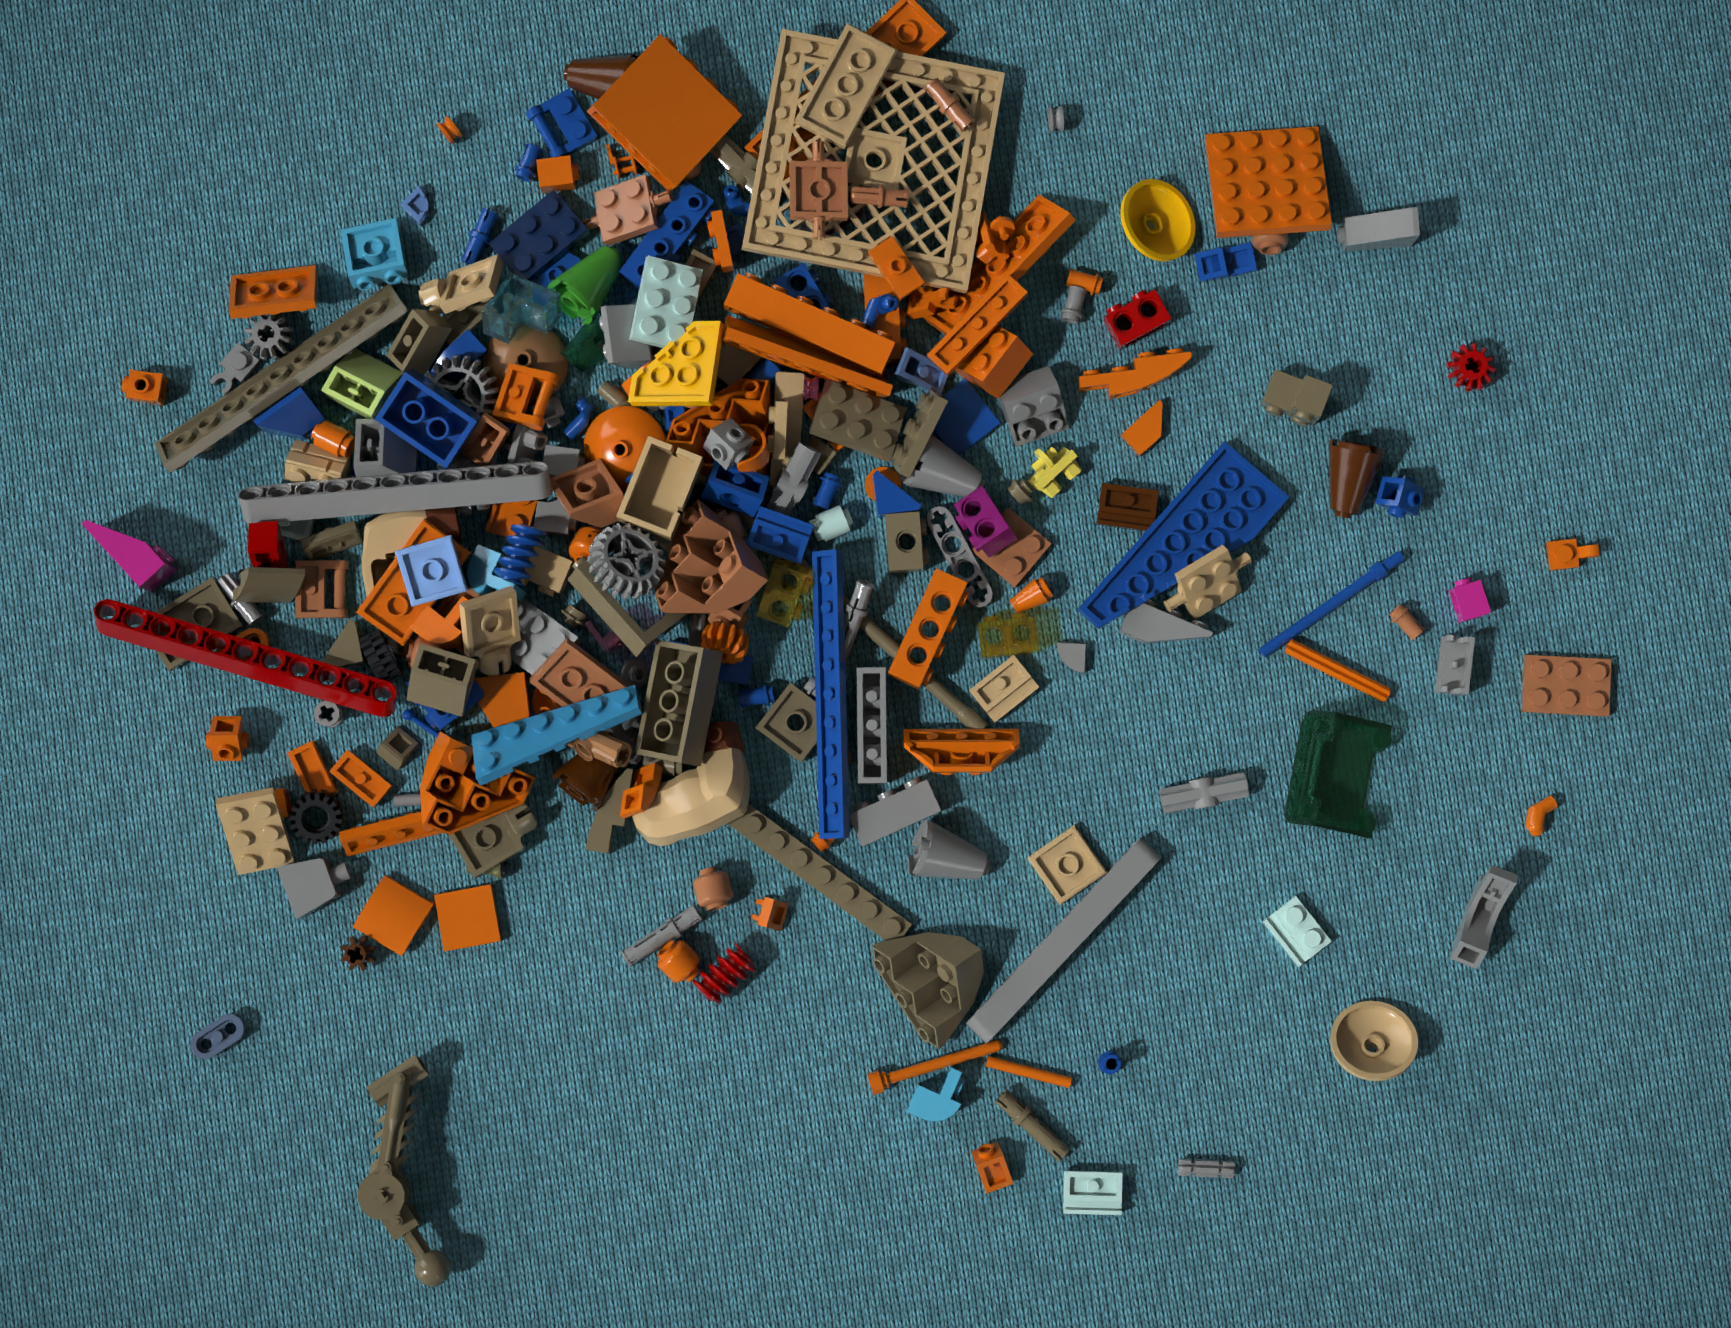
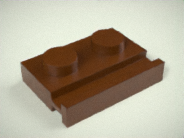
M1102 483L1096 525L1146 532L1155 521L1159 490Z

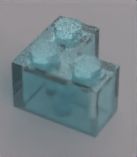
M509 273L496 291L495 296L490 299L482 310L483 334L509 344L523 324L548 335L561 316L560 293Z

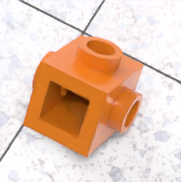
M213 716L210 731L206 735V747L211 749L213 761H242L244 749H249L250 744L249 732H244L242 716Z

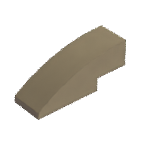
M627 768L606 794L602 805L595 814L585 850L610 854L614 826L626 827L627 818L620 817L623 791L632 788L633 769Z

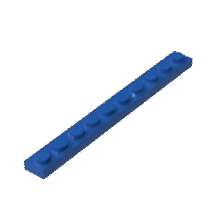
M834 549L812 552L819 839L850 838L842 550Z

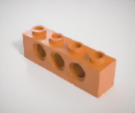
M936 568L888 671V676L916 689L920 688L921 683L928 684L934 671L929 668L933 657L940 658L946 645L941 642L945 631L952 632L958 619L953 616L957 605L963 607L970 593L965 590L967 582ZM945 597L950 602V608L947 611H938L934 606L935 599ZM924 624H935L938 628V634L932 638L926 637L922 633ZM912 650H923L926 654V660L920 664L914 663L910 659Z

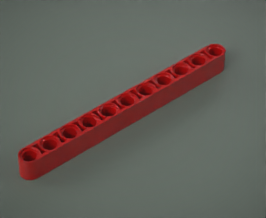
M105 599L98 602L94 607L97 630L105 636L375 716L387 717L396 710V688L388 681L118 601ZM106 616H113L111 619H103ZM134 624H140L139 627H130ZM162 632H167V633H168L167 635H163V636L158 635L159 633H162ZM189 640H194V641H196V642H194V643H192V644H187V643H185V642H187V641H189ZM217 648L224 649V650H222V651H220V652H214V651H213L214 649H217ZM245 656L251 657V658L248 659V660H242V659H240V658L245 657ZM273 664L278 665L277 668H269L268 666ZM297 673L306 674L305 676H296ZM325 681H332V682H334V683L329 684V685L323 684V682H325ZM352 689L362 690L358 693L351 692ZM380 697H387V698H389V699L386 700V701H380V700H378V698H380Z

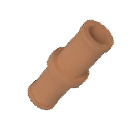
M938 78L933 79L925 87L924 91L940 106L939 111L943 115L947 114L961 132L966 131L972 126L975 119L960 105V99L956 95L953 96Z

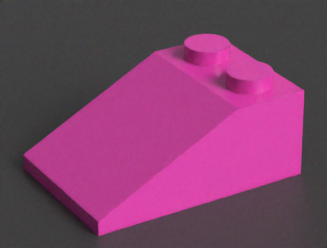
M88 520L81 523L129 577L144 590L152 593L177 570L172 564L175 559L166 549L158 545L152 546Z

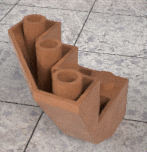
M698 499L682 515L663 568L665 572L656 587L655 596L660 611L664 613H719L750 600L768 579L762 563L744 539Z

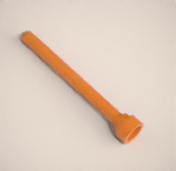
M994 1040L886 1074L885 1071L879 1072L878 1070L867 1073L873 1095L884 1093V1089L889 1088L890 1084L998 1052L1003 1048V1043L1000 1040Z

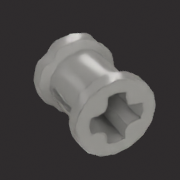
M323 701L315 707L314 718L320 725L334 728L343 721L344 711L340 705ZM326 708L335 710L332 713L334 718L332 721L323 718L326 715Z

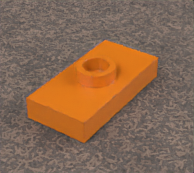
M893 236L868 252V255L900 300L924 285L925 282Z

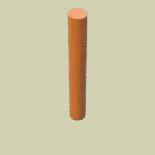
M988 1056L985 1067L1066 1088L1071 1086L1072 1077L992 1056Z

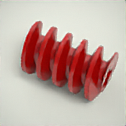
M735 941L734 944L737 951L729 948L725 949L728 959L718 956L719 967L710 963L708 966L711 974L709 975L701 971L700 975L703 980L701 983L692 979V982L709 1001H714L717 1004L722 1003L719 993L726 996L731 994L728 985L734 988L739 987L737 977L745 981L748 979L745 972L746 969L753 973L756 972L753 961Z

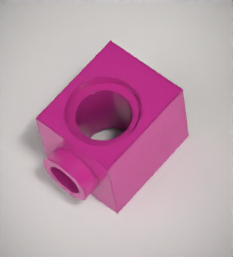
M1471 577L1454 582L1456 587L1448 591L1459 623L1491 613L1481 580L1472 582Z

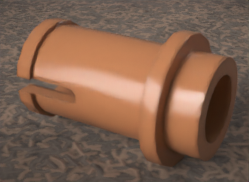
M1401 603L1389 613V616L1392 618L1390 621L1392 623L1396 622L1412 641L1425 628L1408 611L1409 607H1405Z

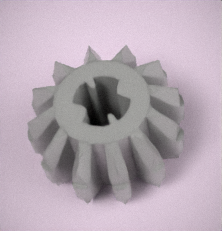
M270 314L268 319L266 315H259V322L251 318L249 321L254 327L244 329V332L250 335L244 342L247 346H252L250 352L253 355L260 352V358L266 360L270 353L271 357L277 360L278 350L283 354L288 352L283 345L284 343H293V340L287 337V335L293 332V329L290 326H285L287 320L284 317L277 320V314ZM271 331L274 334V337L268 338L266 341L263 338V335L269 334Z

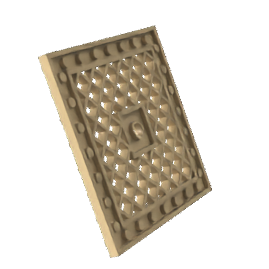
M782 29L741 250L884 277L868 255V252L893 236L925 282V286L948 288L951 291L967 293L1005 73L897 52L882 79L894 82L895 84L886 88L881 81L878 87L881 93L872 98L867 107L877 120L868 126H865L860 120L858 128H856L846 146L845 162L848 164V193L851 192L853 186L878 188L879 185H883V188L898 189L900 186L902 190L908 189V198L903 199H906L908 202L911 201L918 213L907 219L900 210V207L890 206L879 214L873 205L857 204L853 208H850L848 205V218L850 217L857 229L846 236L838 225L843 221H828L829 224L825 226V233L833 228L839 237L825 235V239L820 240L819 230V237L816 240L813 239V222L797 220L790 225L782 214L790 209V195L787 187L789 185V178L784 180L786 164L789 165L790 161H793L792 158L801 152H804L808 159L813 158L809 147L812 146L814 141L824 142V148L827 151L824 154V158L829 159L831 157L833 161L842 162L837 155L842 148L838 146L832 148L827 140L818 135L804 142L797 133L802 127L797 124L793 126L796 108L800 111L803 106L802 104L813 87L807 77L817 70L819 73L821 72L838 40ZM804 65L812 66L803 72ZM938 78L953 96L956 95L964 109L975 119L972 126L966 131L961 132L947 114L945 115L948 121L938 127L930 115L939 110L940 106L936 104L926 110L919 101V98L927 94L924 89L933 79ZM802 81L809 92L798 99ZM910 86L920 87L924 89L914 94ZM902 87L909 98L898 105L891 93ZM965 97L971 98L970 103L967 101ZM886 98L893 109L882 116L874 104ZM913 103L920 112V115L910 121L903 112V109ZM897 114L904 126L893 132L886 120ZM925 119L932 131L921 137L914 126ZM881 125L886 133L871 130ZM953 125L960 137L949 143L942 131ZM908 130L916 142L906 148L907 137L900 135ZM792 136L799 147L789 153ZM937 136L944 147L933 154L925 142ZM963 142L960 158L954 147ZM920 146L928 158L917 165L909 153ZM948 152L955 164L944 170L937 158ZM871 154L878 155L882 160V164L877 168L870 167L866 162V157ZM903 159H905L911 169L901 175ZM932 163L939 175L928 181L921 169ZM959 168L955 185L949 174ZM916 174L923 185L912 192L904 180ZM943 179L951 191L939 197L932 186ZM927 190L934 202L923 208L916 196ZM781 191H783L789 202L779 208ZM954 196L952 211L950 212L944 202ZM866 206L874 218L863 225L855 213ZM938 206L946 218L935 225L927 213ZM894 212L901 221V224L890 230L883 218ZM922 217L930 229L919 236L911 224ZM777 218L782 224V226L775 225ZM805 223L811 232L796 228ZM878 223L885 235L874 241L867 232V229ZM949 223L946 240L939 229ZM906 228L913 240L902 247L895 234ZM862 234L867 243L852 239ZM934 234L941 246L930 252L922 240ZM918 245L923 254L908 250ZM942 251H944V257L936 256Z

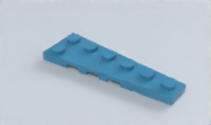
M633 685L472 734L476 780L480 786L513 772V767L526 761L531 764L540 760L539 755L553 749L558 752L566 748L565 745L568 742L577 738L585 740L600 731L607 730L642 714L639 691Z

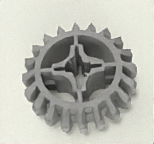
M454 355L452 361L446 357L442 359V365L436 363L433 366L434 372L427 373V379L458 400L460 397L457 394L460 392H457V390L463 387L465 392L463 395L466 396L459 401L469 408L472 406L477 408L476 412L481 416L485 412L489 415L493 414L494 407L492 405H496L498 398L492 396V394L499 392L500 388L491 386V383L496 381V377H487L486 374L490 371V367L487 366L482 370L479 368L481 360L477 359L471 364V357L469 355H466L463 360H461L459 355ZM450 372L466 373V376L460 382L449 381L445 378ZM475 381L480 388L481 396L474 390Z
M617 523L612 528L608 526L600 534L596 535L594 542L589 547L588 552L590 554L587 562L592 564L589 567V573L597 574L594 582H602L604 584L602 591L609 588L612 590V597L621 593L623 600L628 599L630 595L636 600L641 595L645 597L658 586L665 572L663 568L666 561L661 559L664 550L656 549L658 541H651L649 539L650 532L644 535L641 533L640 527L632 530L630 523L625 524L623 528ZM613 546V557L608 558V548ZM644 565L645 575L640 577V566Z

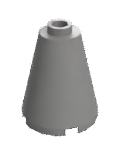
M932 434L910 478L902 475L903 484L960 497H966L983 486L985 480L981 479V471Z
M925 820L920 823L912 841V846H915L913 855L909 854L908 874L919 877L979 880L982 875H987L991 860L987 859V852L933 821Z

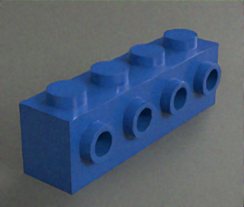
M686 181L673 198V201L670 202L658 218V229L646 234L620 269L621 277L639 289L645 259L648 255L680 263L682 259L681 252L686 246L690 248L699 237L697 231L702 224L707 225V221L712 220L711 212L715 211V201Z

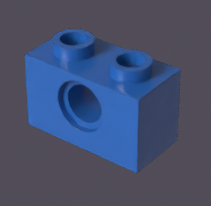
M714 460L706 476L700 498L754 517L763 501L770 477L754 471L740 472L737 465L725 470Z

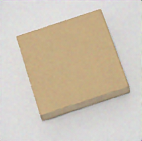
M1075 825L1027 857L1059 905L1107 873Z

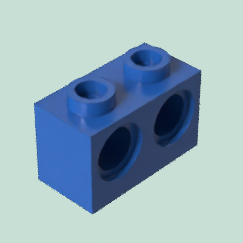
M804 263L774 280L775 285L788 291L787 295L796 299L798 295L806 297L818 304L821 310L824 307L831 309L834 307L827 292L821 294L817 287L820 280L814 269L810 268L808 270ZM795 279H803L807 286L802 291H795L792 289L791 283Z

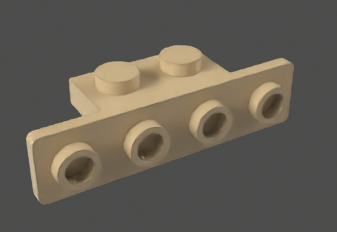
M776 372L774 406H769L768 423L773 424L772 435L767 436V444L771 452V486H773L780 470L786 467L798 442H801L804 391L803 373Z

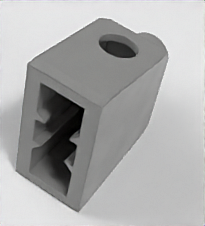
M318 858L277 867L296 919H302L340 897L341 894L337 884L351 879V873L346 863L331 868L327 858Z

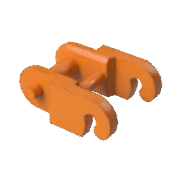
M606 144L611 167L616 168L613 174H617L618 179L621 178L620 174L633 171L635 175H638L637 169H640L639 165L635 166L637 160L630 155L616 159L612 155L610 144ZM627 160L632 162V166L618 167L619 162Z

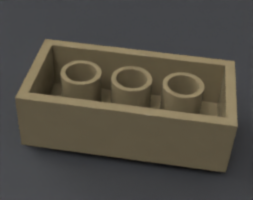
M656 640L634 754L701 767L723 652Z

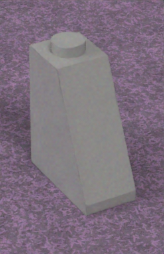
M1418 207L1346 217L1341 222V226L1337 227L1338 244L1342 243L1343 251L1411 247L1420 236Z

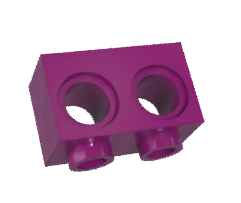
M983 486L954 504L959 513L955 518L964 531L968 528L971 531L972 536L969 537V540L977 552L983 550L988 558L1017 540V537ZM980 510L977 515L972 516L975 511ZM994 531L991 536L985 537L987 533Z

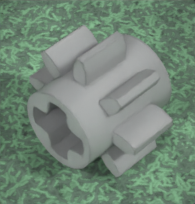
M557 395L550 397L543 418L548 428L560 424L561 420L559 417L565 415ZM536 404L531 406L532 411H534Z

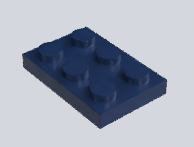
M553 189L494 238L489 245L523 286L526 287L585 238L590 231Z

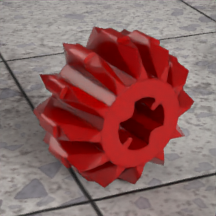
M1472 343L1469 349L1463 344L1459 347V352L1453 351L1450 354L1454 361L1448 362L1446 367L1454 370L1448 374V378L1453 379L1457 377L1458 381L1454 385L1456 388L1465 383L1466 392H1470L1473 385L1479 391L1483 389V383L1489 384L1492 381L1488 374L1495 373L1496 368L1488 364L1495 359L1494 356L1487 358L1484 356L1488 350L1486 347L1477 352L1476 343ZM1475 364L1477 369L1475 371H1467L1465 366Z

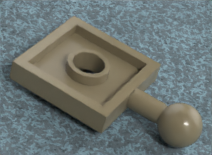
M789 683L756 726V729L802 763L814 745L817 746L816 702L792 683ZM797 714L804 719V726L801 730L792 731L789 729L787 720L791 715ZM848 749L849 766L852 763L853 755L852 752Z

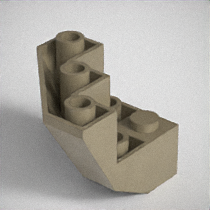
M932 932L874 944L872 946L873 964L920 1038L926 1043L929 1042L937 1049L942 1048L975 1002L984 973L981 949L961 936Z

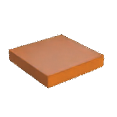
M492 884L434 895L444 952L502 941Z

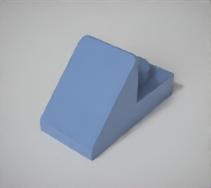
M906 347L895 373L901 383L913 384L927 392L931 388L940 394L948 378L929 358Z

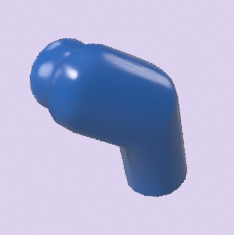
M726 186L723 190V201L730 212L734 215L748 216L750 202H745L736 186Z
M883 294L872 298L868 302L861 322L867 328L874 329L878 316L894 311L898 307V299L891 294Z

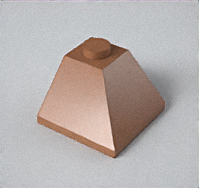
M601 459L550 478L552 490L570 518L600 528L618 522L616 516L624 498L623 492Z

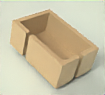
M648 436L616 517L619 522L624 524L630 523L632 527H640L645 532H650V534L672 542L682 518L678 511H685L704 461L702 456L679 447L676 451L677 457L673 456V445Z

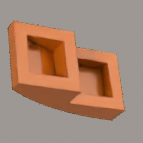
M653 763L634 770L632 788L623 791L620 817L627 818L644 812L650 806L660 784L662 766Z

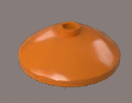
M633 406L613 407L598 415L586 432L583 445L586 464L601 459L621 491L626 492L628 484L625 482V479L634 472L648 436L666 442L667 437L657 419L647 411ZM619 444H622L625 447V453L623 455H620L617 452V446Z

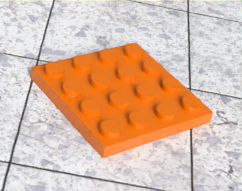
M1318 126L1205 134V148L1217 238L1331 230L1332 222Z

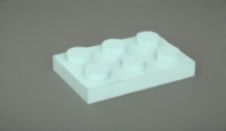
M648 255L645 259L629 340L664 348L670 341L675 342L687 332L685 328L693 322L703 270Z

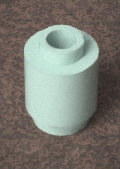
M840 505L815 515V519L809 521V523L814 524L812 530L818 542L821 540L826 542L850 532L849 526L854 524L848 509L842 510Z

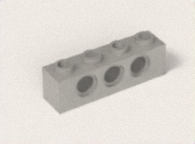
M886 667L857 668L858 785L887 784Z

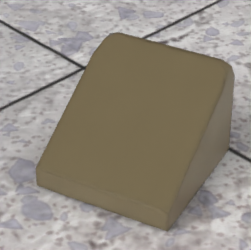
M814 438L809 445L820 451L821 456L813 472L821 477L838 454L834 449L819 439Z
M397 726L379 745L377 754L393 768L399 770L420 743Z

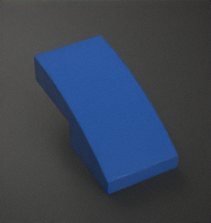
M1252 242L1224 249L1220 247L1194 254L1200 282L1258 271Z
M467 329L434 360L428 372H434L433 366L436 363L442 365V359L446 357L452 361L454 355H459L461 360L466 355H469L471 357V364H473L475 360L481 359L488 351L472 332ZM450 372L445 378L449 381H458L466 373Z

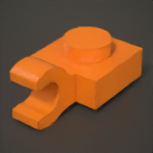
M920 287L909 294L905 314L911 319L934 315L936 307L953 309L956 307L958 297H948V288Z
M1576 539L1546 542L1549 571L1579 568V559L1600 556L1598 544L1577 547Z

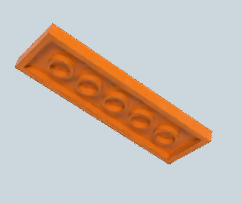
M1038 195L1013 221L1015 231L1006 240L1010 257L1004 262L996 257L989 264H985L977 258L972 263L967 293L951 290L948 292V297H958L956 307L953 309L936 307L934 315L923 318L927 323L946 335L1007 273L1015 281H1018L1047 252L1048 248L1075 222V218L1070 212Z

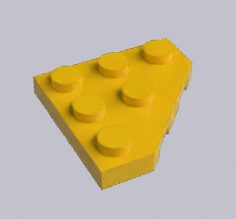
M693 321L685 328L687 332L675 342L670 341L654 355L656 357L655 360L644 369L640 368L632 375L628 402L632 406H713L724 324L721 321Z

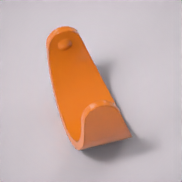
M738 424L752 439L762 444L760 451L755 456L737 464L738 470L740 472H750L763 468L770 459V451L763 431L755 425Z

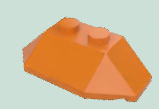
M904 729V748L932 773H940L942 775H952L954 773L980 775L991 773L1020 748L1019 729Z

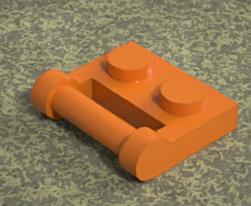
M509 363L492 416L496 420L542 431L545 424L543 418L553 387H556L558 384L559 376L552 372ZM536 381L542 382L543 384L533 414H525Z

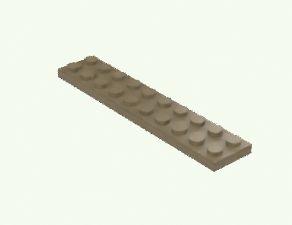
M391 284L380 289L155 442L154 444L161 461L168 472L171 473L174 470L184 468L190 462V459L199 453L203 454L209 451L214 443L221 438L234 434L240 425L246 421L256 419L262 410L270 405L279 403L293 389L306 385L309 378L318 372L322 373L328 370L333 362L340 357L353 353L356 346L365 340L375 338L380 333V330L387 325L400 321L408 310Z

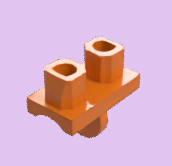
M981 211L976 244L979 246L975 249V254L985 264H989L996 257L1003 262L1010 257L1006 240L1015 231L1014 222L1011 218L998 216L993 221H990L987 218V214Z

